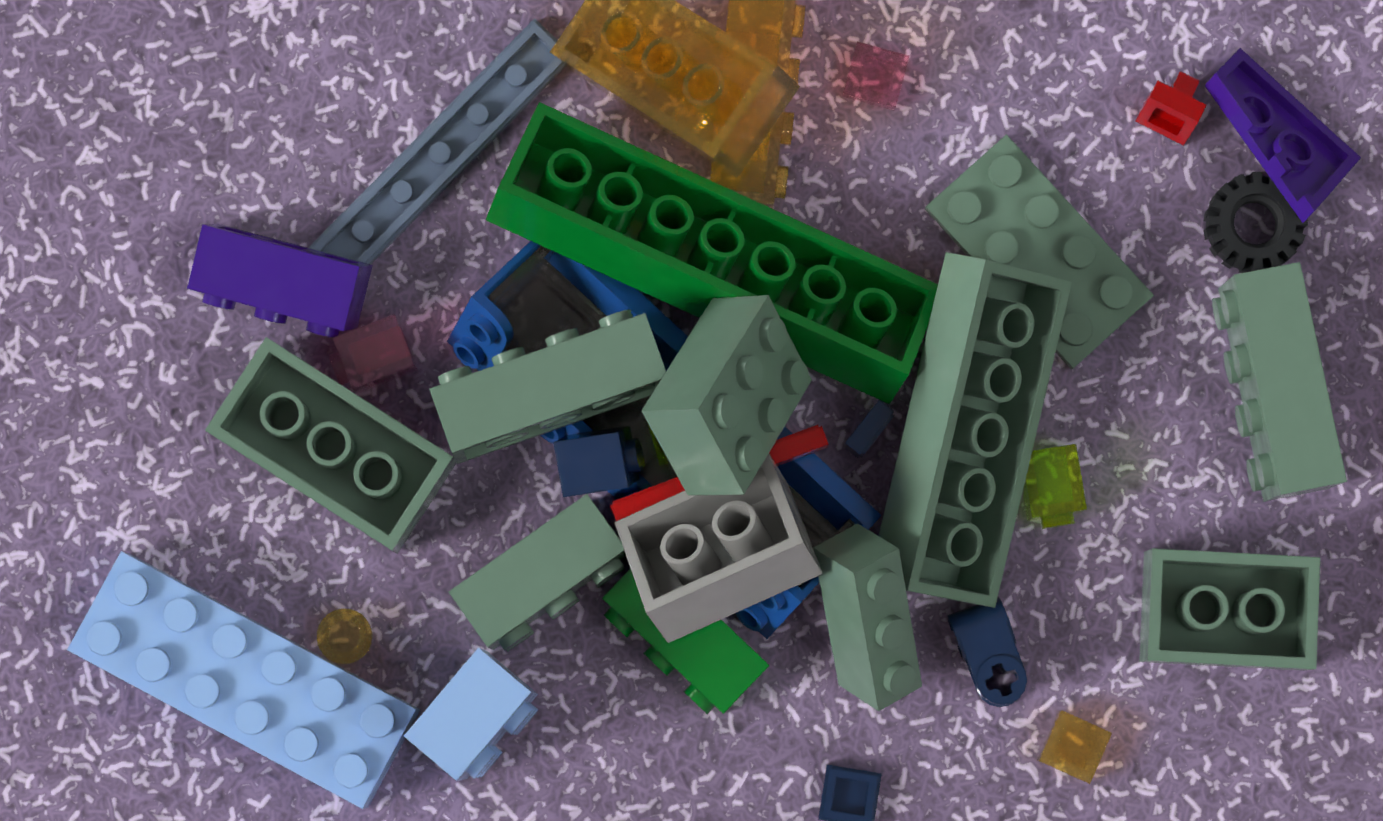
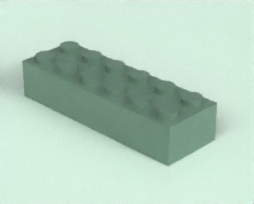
M945 253L879 537L899 548L906 591L995 608L1069 298L1071 281L987 259Z

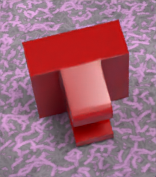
M1182 71L1179 72L1171 87L1158 80L1144 102L1135 122L1184 146L1207 106L1192 98L1200 80Z

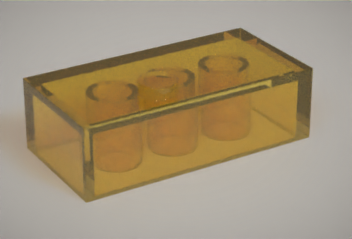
M585 0L550 51L551 54L574 73L736 178L739 177L800 88L776 63L675 0Z

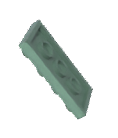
M1007 134L925 207L929 215L967 256L987 259L1072 282L1056 348V354L1071 370L1154 296Z

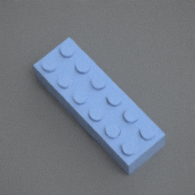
M122 551L67 649L71 653L362 809L369 807L405 740L404 735L412 727L420 712V709L137 557Z

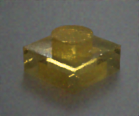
M1059 710L1037 761L1090 784L1112 733Z

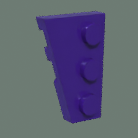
M1241 48L1204 85L1302 223L1321 205L1361 159L1355 151Z

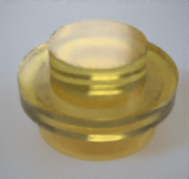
M334 610L327 614L318 626L317 643L319 649L325 657L333 662L340 664L354 663L367 654L372 644V628L368 620L355 610Z

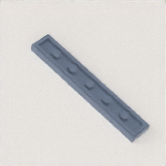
M534 18L308 248L371 265L574 59V55Z

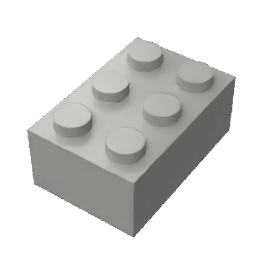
M770 454L767 455L744 495H687L686 491H683L615 522L645 611L668 643L823 574L789 485Z

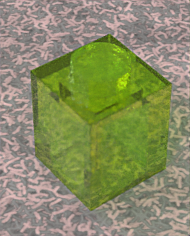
M1076 444L1032 451L1023 488V498L1027 521L1041 519L1042 529L1075 524L1074 514L1087 510Z

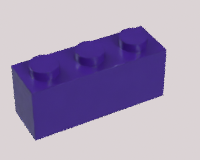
M202 224L187 289L204 293L202 302L208 305L234 310L236 302L256 307L254 316L257 318L286 324L287 317L289 316L308 321L306 330L309 332L338 338L340 330L348 331L358 328L373 265L222 224Z

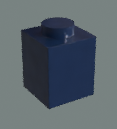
M630 425L565 435L553 442L563 497L628 488L640 480L638 472L644 470L643 448L639 438L632 439Z

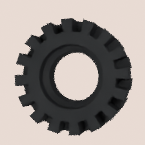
M1252 172L1248 176L1241 174L1234 177L1230 182H1226L1212 197L1209 207L1204 214L1203 221H1206V228L1203 232L1205 240L1209 239L1211 244L1209 250L1214 257L1218 255L1223 260L1221 264L1227 268L1234 267L1239 269L1238 273L1283 265L1297 252V248L1303 243L1306 236L1303 234V230L1308 226V218L1304 223L1301 222L1271 178L1262 176L1263 172ZM1257 203L1270 210L1275 220V231L1269 241L1262 244H1251L1244 241L1237 234L1234 218L1238 209L1243 205Z

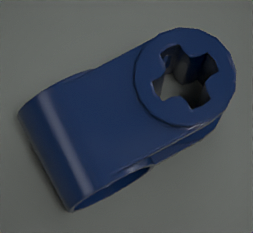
M998 596L995 608L976 604L947 615L950 629L954 631L959 644L957 646L962 660L968 666L976 691L981 699L995 707H1005L1016 702L1025 691L1027 677L1015 645L1016 639L1000 597ZM1000 666L1004 674L1013 672L1016 681L1009 686L1010 695L1002 697L998 689L989 690L987 688L986 681L992 678L993 667Z

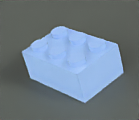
M478 647L404 737L456 781L467 779L469 776L474 779L476 777L482 778L503 753L495 746L506 732L511 735H518L537 713L538 709L531 702L538 694L488 651Z

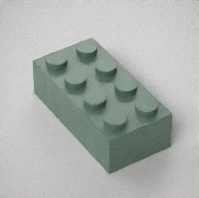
M1300 262L1233 275L1218 288L1220 297L1212 299V307L1218 330L1227 329L1231 351L1224 352V365L1229 383H1238L1242 404L1235 406V417L1240 436L1242 438L1250 437L1254 458L1247 459L1246 461L1251 489L1253 492L1261 490L1263 502L1327 490L1347 482Z
M623 310L600 319V328L598 330L580 336L577 328L565 330L546 338L547 347L526 354L524 347H519L492 357L494 366L472 373L470 366H464L438 376L440 385L429 388L456 463L460 464L650 397L666 373L646 314L643 313L633 317L631 310Z
M267 337L205 429L209 434L396 554L399 553L456 465L453 456Z

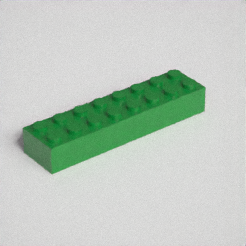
M541 102L538 103L499 184L486 217V221L699 318L712 298L769 295L806 367L887 404L891 403L909 376L929 325L938 284Z

